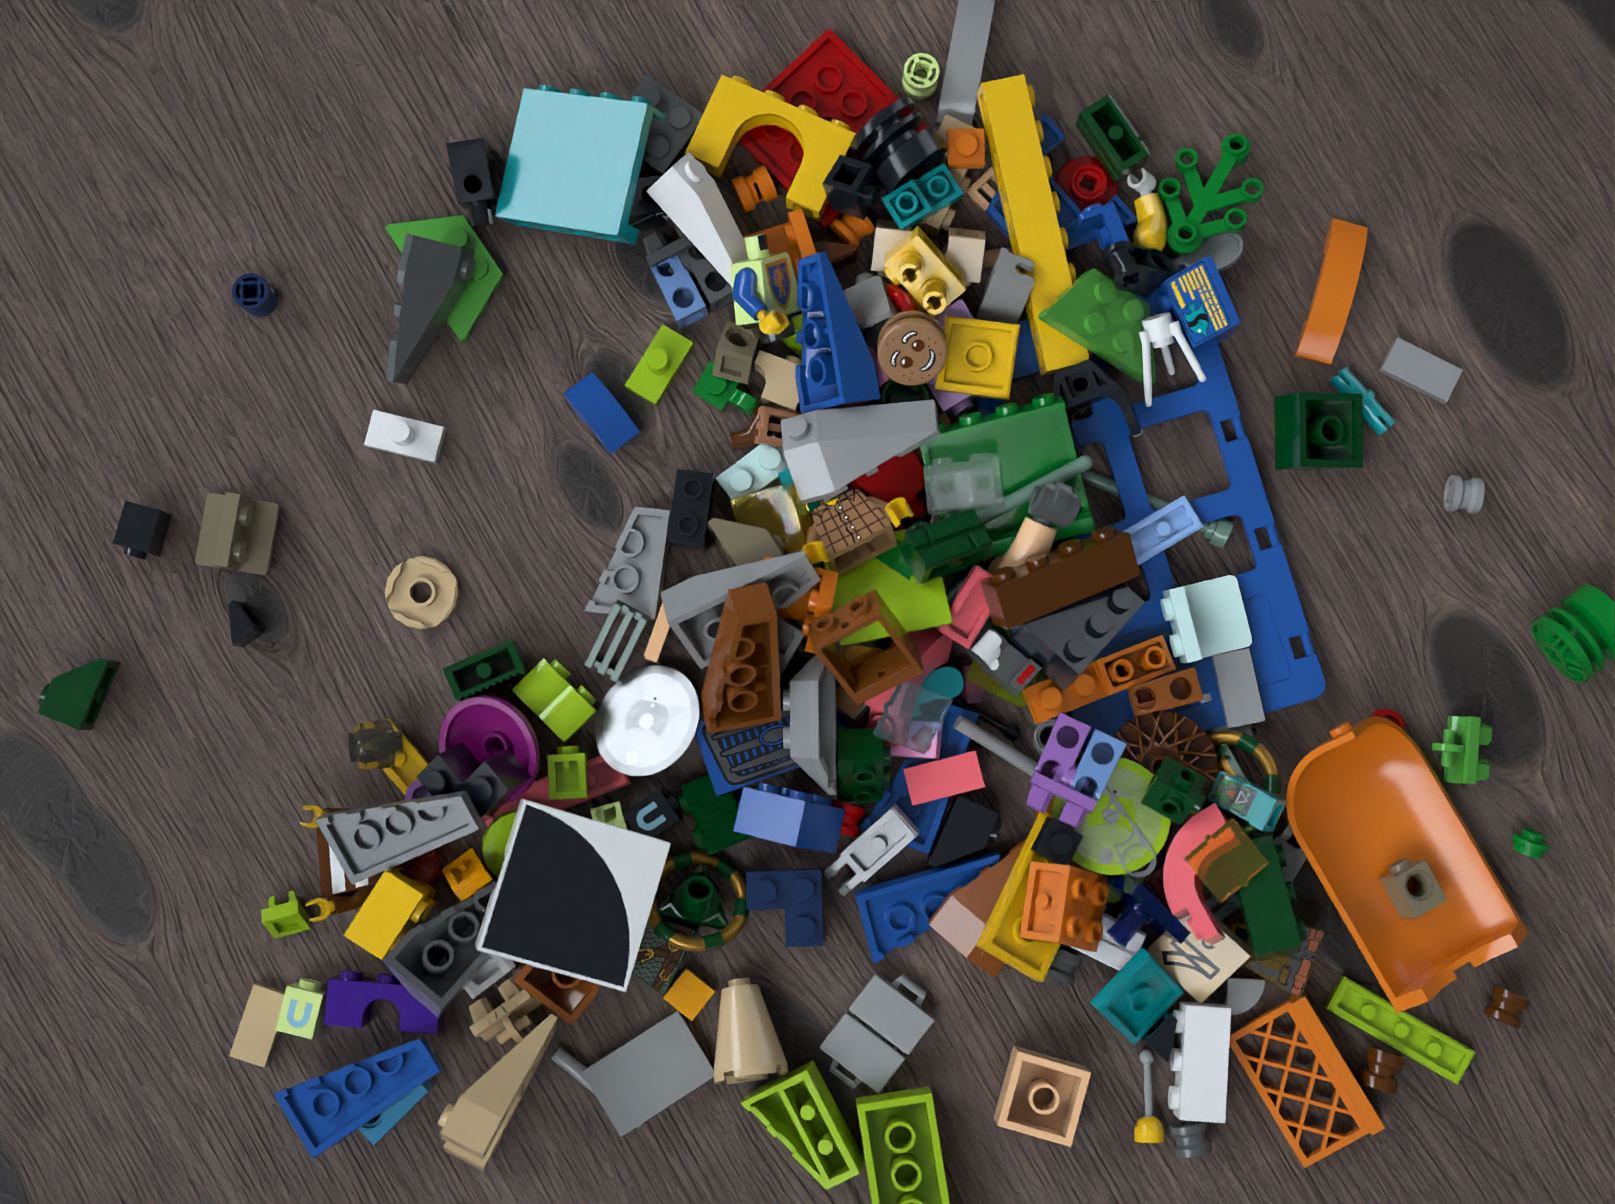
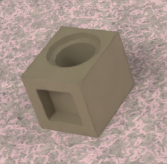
M726 321L716 349L712 376L748 385L757 358L762 331L757 328L736 325L734 322Z
M1409 857L1403 858L1388 867L1390 873L1379 878L1401 918H1418L1447 901L1426 860L1410 861ZM1410 877L1415 882L1413 895L1410 894L1407 888V882Z

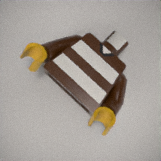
M307 804L302 806L301 809L313 810L314 819L310 823L300 822V824L304 827L317 829L321 898L312 899L305 905L318 904L321 908V914L319 917L309 920L311 922H318L326 919L330 914L336 915L358 909L364 904L384 871L352 885L315 820L321 814L350 809L324 808L322 810L314 805ZM407 861L396 866L406 865Z

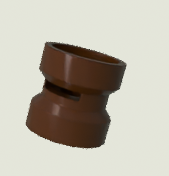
M1368 1046L1365 1057L1368 1060L1367 1065L1369 1069L1361 1071L1358 1082L1386 1093L1396 1094L1398 1082L1394 1075H1397L1398 1071L1403 1069L1406 1058L1383 1049Z

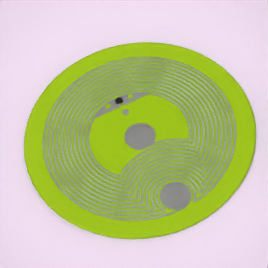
M1120 757L1106 785L1156 856L1167 839L1171 820L1141 804L1153 774L1142 765ZM1104 788L1091 814L1087 813L1077 829L1070 827L1083 835L1072 859L1080 866L1096 873L1106 875L1126 874L1128 872L1122 866L1116 849L1122 855L1129 846L1140 843V840L1136 835H1133L1128 843L1117 846L1115 849L1114 844L1124 843L1130 838L1132 825L1125 816L1120 814L1110 815L1104 820L1106 815L1118 811L1112 803L1105 812L1101 813L1110 801V794ZM1054 797L1052 805V817L1059 820L1066 802ZM1142 845L1133 846L1126 852L1124 864L1128 871L1133 872L1148 864L1154 859V856L1147 847Z

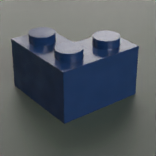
M821 868L758 869L746 871L747 910L785 909L786 947L824 946Z

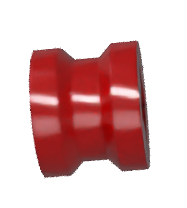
M832 800L831 806L845 809L840 833L858 838L860 830L857 825L859 818L864 816L865 808Z

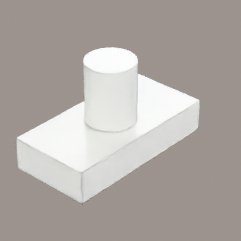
M373 410L364 445L369 448L437 464L446 428Z

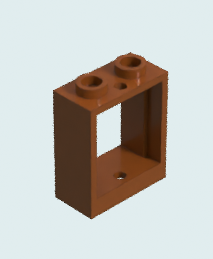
M875 589L808 623L813 650L857 705L924 672L918 646ZM879 620L897 645L853 667L835 642Z

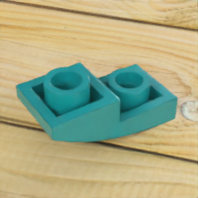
M945 163L916 181L913 179L908 181L881 200L902 231L961 199L964 193Z

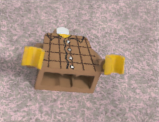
M853 489L843 495L838 494L818 500L821 506L815 508L811 513L814 524L807 529L806 543L802 551L805 552L812 565L825 561V563H829L831 571L838 572L839 576L898 546L891 523H893L894 527H898L902 518L912 517L914 514L903 497L896 498L888 503L873 496L866 497L858 489Z

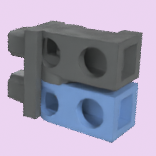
M674 223V229L680 239L667 245L661 232L658 231L644 237L643 241L647 252L645 257L648 266L673 314L679 330L708 316L706 305L693 279L699 285L712 313L734 303L732 297V286Z

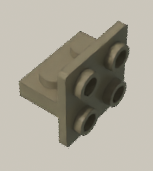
M226 492L225 495L208 493L195 563L201 566L268 575L281 506L273 502L250 499L237 493Z

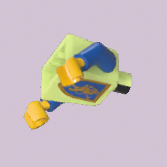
M766 234L748 236L744 238L748 259L733 263L730 268L736 325L759 322V328L763 333L779 334L789 325V320L785 315L800 310L797 306L798 279L794 274L790 256L787 252L770 254Z

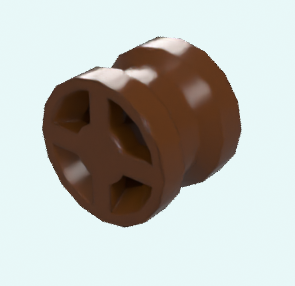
M1495 985L1492 990L1494 998L1491 1004L1485 1006L1483 1013L1519 1029L1522 1023L1520 1015L1523 1010L1528 1009L1531 1002Z

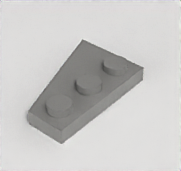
M634 507L615 546L617 549L607 569H604L599 579L600 584L584 611L609 615L614 603L620 600L649 616V620H657L662 598L660 593L663 591L669 548L667 537L671 515L670 510ZM621 611L619 616L624 617L625 613Z

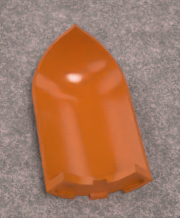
M1372 716L1353 726L1350 721H1346L1329 731L1332 738L1316 747L1299 762L1288 784L1286 809L1289 824L1297 842L1392 1006L1398 1013L1429 1002L1445 986L1457 979L1454 971L1466 963L1470 962L1475 968L1496 956L1519 947L1529 932L1421 749L1397 724L1384 717ZM1406 857H1409L1410 861L1426 860L1447 898V901L1418 918H1401L1379 879L1390 873L1388 867L1391 864ZM1410 877L1407 882V888L1410 894L1413 895L1415 882Z

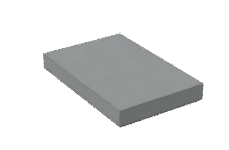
M678 1010L581 1071L620 1137L714 1077V1069Z

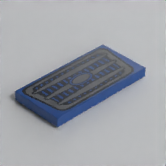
M783 694L780 695L781 720L711 734L707 733L705 721L698 723L695 736L716 796L800 768L790 757V749L783 748V726H790V711H783ZM837 711V729H849L846 718Z

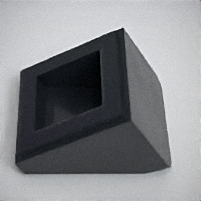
M231 601L228 604L233 647H245L265 632V628L247 603Z
M1168 1011L1142 1037L1166 1062L1170 1058L1178 1021Z

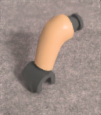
M1047 482L1043 487L1034 486L1028 514L1033 515L1034 518L1025 517L1009 550L1004 555L998 556L992 562H989L984 567V570L991 574L994 570L1002 567L1022 565L1026 563L1025 559L1033 554H1049L1057 533V529L1051 527V524L1053 523L1063 528L1067 527L1074 521L1079 512L1082 500L1072 492V487L1061 482L1056 484Z

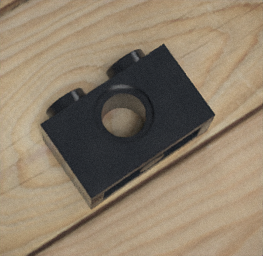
M677 469L667 543L670 547L706 551L709 534L708 521L711 519L716 483L714 473Z

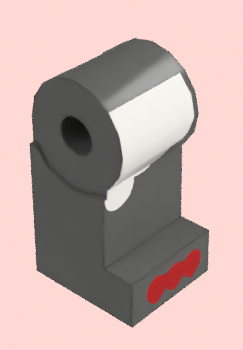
M985 627L978 634L970 649L966 648L969 656L982 667L981 669L1013 698L1041 670L1037 663L1031 658L1028 660L1011 646L1005 638L990 627Z

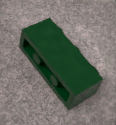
M1269 835L1241 841L1227 849V856L1255 962L1299 953L1302 948L1301 941L1307 940L1302 918H1295L1291 904L1297 903L1292 881L1285 882L1281 868L1287 867L1282 845L1275 846L1273 836Z

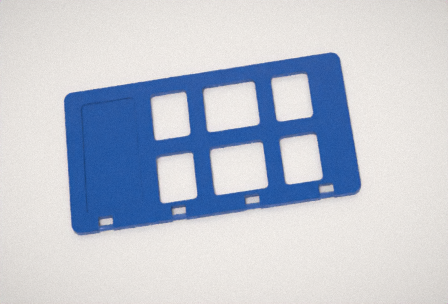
M1159 288L1148 298L1135 294L1149 304L1150 316L1163 313L1157 300V295L1160 294ZM1028 319L1017 322V325H1020V333L1012 381L1040 373ZM1215 344L1194 353L1206 376L1205 382H1200L1196 375L1197 384L1195 386L1152 398V405L1150 407L1145 405V401L1135 403L1133 406L1142 429L1198 412H1205L1209 416L1230 486L1228 490L1191 500L1189 503L1202 524L1233 515L1238 516L1242 521L1255 567L1252 571L1235 575L1252 636L1250 646L1237 650L1250 649L1263 712L1268 713L1318 698L1323 694L1326 683L1309 635V628L1289 565L1276 531L1275 521L1249 439L1243 427L1241 414L1219 345ZM1094 353L1092 356H1089L1090 360L1096 362L1109 373L1105 360ZM1084 380L1083 383L1086 389L1088 387V381ZM981 396L975 399L981 416L996 413L995 408L1004 404L1002 399ZM1104 398L1090 404L1092 415L1088 418L1072 422V428L1080 447L1093 443L1103 445L1125 515L1122 521L1107 526H1113L1115 529L1124 531L1158 510L1152 509L1149 504L1129 440L1131 432L1121 408L1112 399ZM1232 420L1237 440L1226 443L1220 423ZM1266 527L1272 547L1260 550L1254 530ZM1092 532L1053 541L1050 553L1059 550L1058 546L1061 543L1073 539L1081 541L1091 537ZM1162 551L1140 564L1149 592L1148 601L1140 607L1093 661L1163 635L1176 666L1175 670L1165 673V675L1195 667L1202 695L1210 693L1213 700L1203 704L1197 701L1164 711L1183 715L1199 725L1204 731L1226 725L1211 656L1204 657L1198 661L1180 663L1179 657H1174L1169 638L1173 635L1170 620L1166 621L1164 619L1160 600L1164 599L1162 591L1176 587L1165 552ZM1300 635L1306 657L1295 660L1289 638ZM1127 689L1070 711L1073 719L1091 727L1081 748L1083 753L1095 729L1113 737L1126 722L1134 718Z

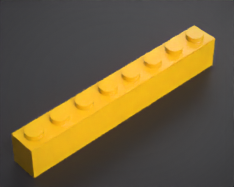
M1022 74L981 83L976 95L1012 252L1015 255L1029 259L1035 264L1033 271H1026L1023 268H1016V270L1020 274H1026L1035 279L1033 288L1026 301L1025 309L1040 375L1044 376L1060 372L1090 359L1089 356H1092L1093 353L1038 319L1040 312L1049 308L1058 300V296L1074 285L1076 272L1073 264L1067 262L1065 249H1068L1066 230L1064 227L1059 228L1057 214L1060 213L1059 198L1055 191L1051 192L1048 178L1052 177L1051 163L1048 156H1043L1040 145L1044 141L1043 128L1039 120L1035 121L1032 110L1036 103L1034 89L1031 84H1026L1025 75Z

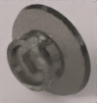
M799 309L786 314L789 325L779 334L763 333L759 328V322L744 324L741 327L744 330H758L761 344L770 343L795 335L796 329L793 319L803 312Z

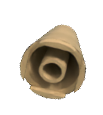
M750 978L728 981V987L721 990L713 1073L714 1083H722L724 1077H726L727 1084L768 1079L769 1073H777V1071L778 1077L789 1074L785 1055L759 985L751 984Z

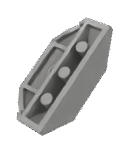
M816 654L790 680V689H783V711H790V726H783V748L790 749V757L828 795H836V678Z

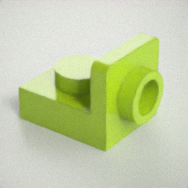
M579 746L557 747V754L547 755L549 800L588 798V753H579Z

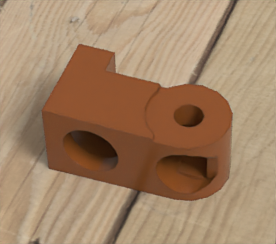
M1195 667L1180 670L1127 688L1134 717L1204 700Z

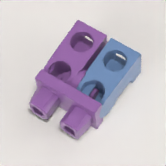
M1060 712L1028 784L1032 787L1029 791L1026 806L1044 814L1054 796L1066 802L1058 821L1077 829L1087 813L1091 814L1127 743L1095 729L1080 762L1077 763L1075 760L1091 727Z

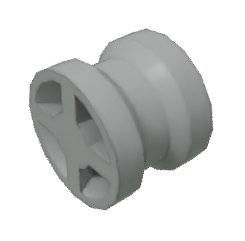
M1450 475L1444 490L1443 502L1445 510L1455 512L1458 509H1464L1468 514H1478L1484 500L1485 485L1483 479L1474 477L1470 480H1463L1459 475Z

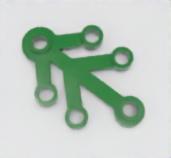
M1234 133L1224 138L1220 150L1221 159L1204 188L1196 168L1198 161L1196 151L1191 148H1183L1177 153L1175 166L1178 171L1182 172L1193 204L1188 217L1186 218L1179 200L1181 184L1177 179L1171 177L1163 179L1159 184L1158 190L1160 199L1165 202L1172 222L1167 231V244L1175 253L1180 255L1192 254L1201 247L1203 239L1227 232L1239 233L1245 228L1247 215L1240 208L1229 209L1224 219L1201 223L1207 213L1245 202L1250 204L1256 203L1262 198L1264 186L1257 178L1245 180L1241 188L1218 194L1233 167L1244 164L1249 157L1251 145L1246 136ZM1230 144H1240L1242 148L1234 150L1230 147ZM1184 157H1189L1193 162L1191 164H1183L1180 160ZM1170 186L1175 188L1176 192L1167 194L1163 189ZM1254 187L1258 190V193L1251 195L1246 192V189ZM1231 217H1238L1242 222L1234 225L1229 222V219ZM1180 232H1188L1192 237L1182 239L1178 234Z

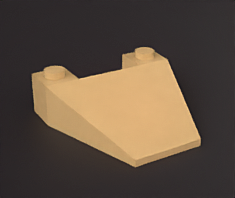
M550 1014L459 1097L455 1105L448 1103L438 1122V1125L443 1127L440 1134L441 1139L446 1141L443 1146L445 1152L485 1171L556 1031L558 1017Z

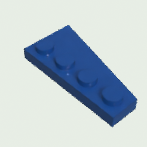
M997 850L854 891L873 963L875 964L884 959L885 954L899 946L903 948L914 942L916 936L931 929L932 927L927 922L950 892L959 886L964 887L970 883L988 865L992 867L1001 861Z

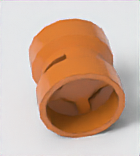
M764 165L753 169L752 174L746 177L739 175L730 179L734 193L744 213L755 209L756 205L762 201L769 203L778 199L773 181Z

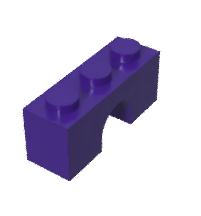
M341 970L340 975L328 979L324 1025L362 1028L370 1023L371 1008L377 999H386L394 1003L399 1010V1031L437 1034L443 1030L445 1011L438 1018L413 997L393 973H378V978L375 979L364 978L363 971Z

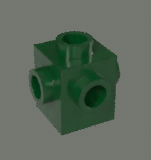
M1165 756L1151 778L1141 804L1182 825L1189 813L1196 815L1202 807L1206 795L1201 793L1207 778Z

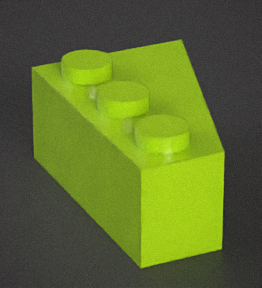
M814 1060L790 1071L789 1074L780 1076L748 1092L740 1103L748 1112L751 1110L767 1127L766 1130L774 1138L777 1137L793 1153L792 1156L826 1190L860 1174L865 1160Z

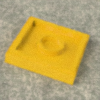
M946 316L944 333L946 336L947 359L943 369L937 375L936 391L1009 400L1020 325Z

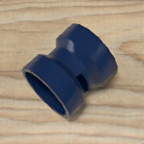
M244 274L233 284V299L252 316L264 317L272 313L276 308L278 302L277 292L273 286L258 274Z

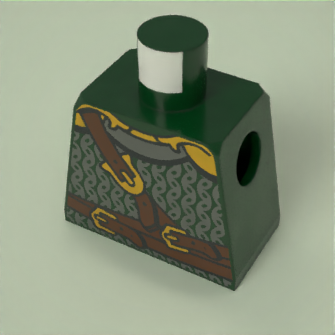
M662 918L678 933L685 936L695 937L699 929L687 923ZM647 922L632 973L658 993L665 996L687 950L667 944L654 933Z

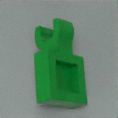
M710 361L692 389L693 395L723 413L727 406L731 404L743 413L751 416L754 408L758 406L757 399L738 390L742 383L712 376L714 362Z

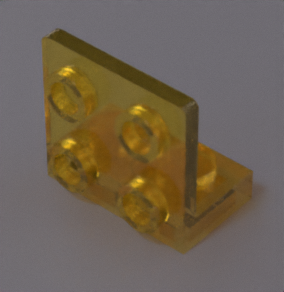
M794 482L731 499V506L737 523L767 529L771 537L777 534L788 550V553L785 555L802 551L803 546L806 545L807 529L813 523L807 504L802 505L799 500Z

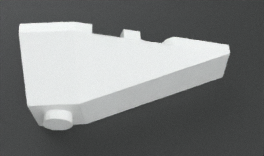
M688 152L646 192L732 286L730 268L733 263L748 259L746 244L714 179L706 172L703 164Z

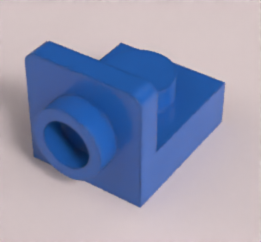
M1114 202L1104 206L1102 204L1091 205L1079 214L1076 226L1078 233L1083 234L1096 229L1097 239L1102 250L1107 249L1116 242L1129 241Z

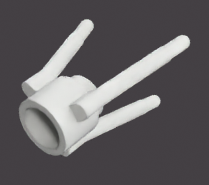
M1170 312L1157 314L1142 320L1144 330L1139 332L1142 343L1145 405L1147 407L1152 405L1151 342L1153 348L1161 347L1169 375H1174L1175 368L1169 344L1175 342L1173 337L1175 336L1199 381H1206V376L1182 333L1179 320L1173 321Z

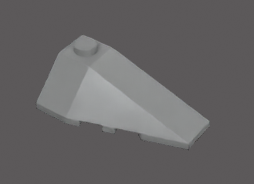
M934 400L815 410L781 420L783 452L802 505L842 493L848 489V483L863 474H866L868 477L879 471L877 466L894 456L903 457L940 435L937 406Z

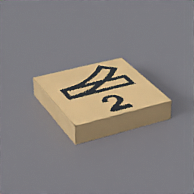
M1189 914L1182 919L1176 918L1147 946L1146 951L1177 983L1199 1003H1202L1251 957L1252 949L1215 915L1213 916L1226 938L1214 945L1207 943L1203 938L1197 940L1187 923V920L1191 918Z

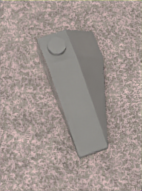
M801 551L693 576L660 594L668 624L700 669L708 666L728 589L767 582L775 610L777 611L780 608L791 606L820 581V577L805 552Z

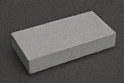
M1399 337L1394 339L1379 369V372L1442 404L1448 401L1463 371Z
M1250 649L1212 655L1211 660L1227 729L1266 721Z

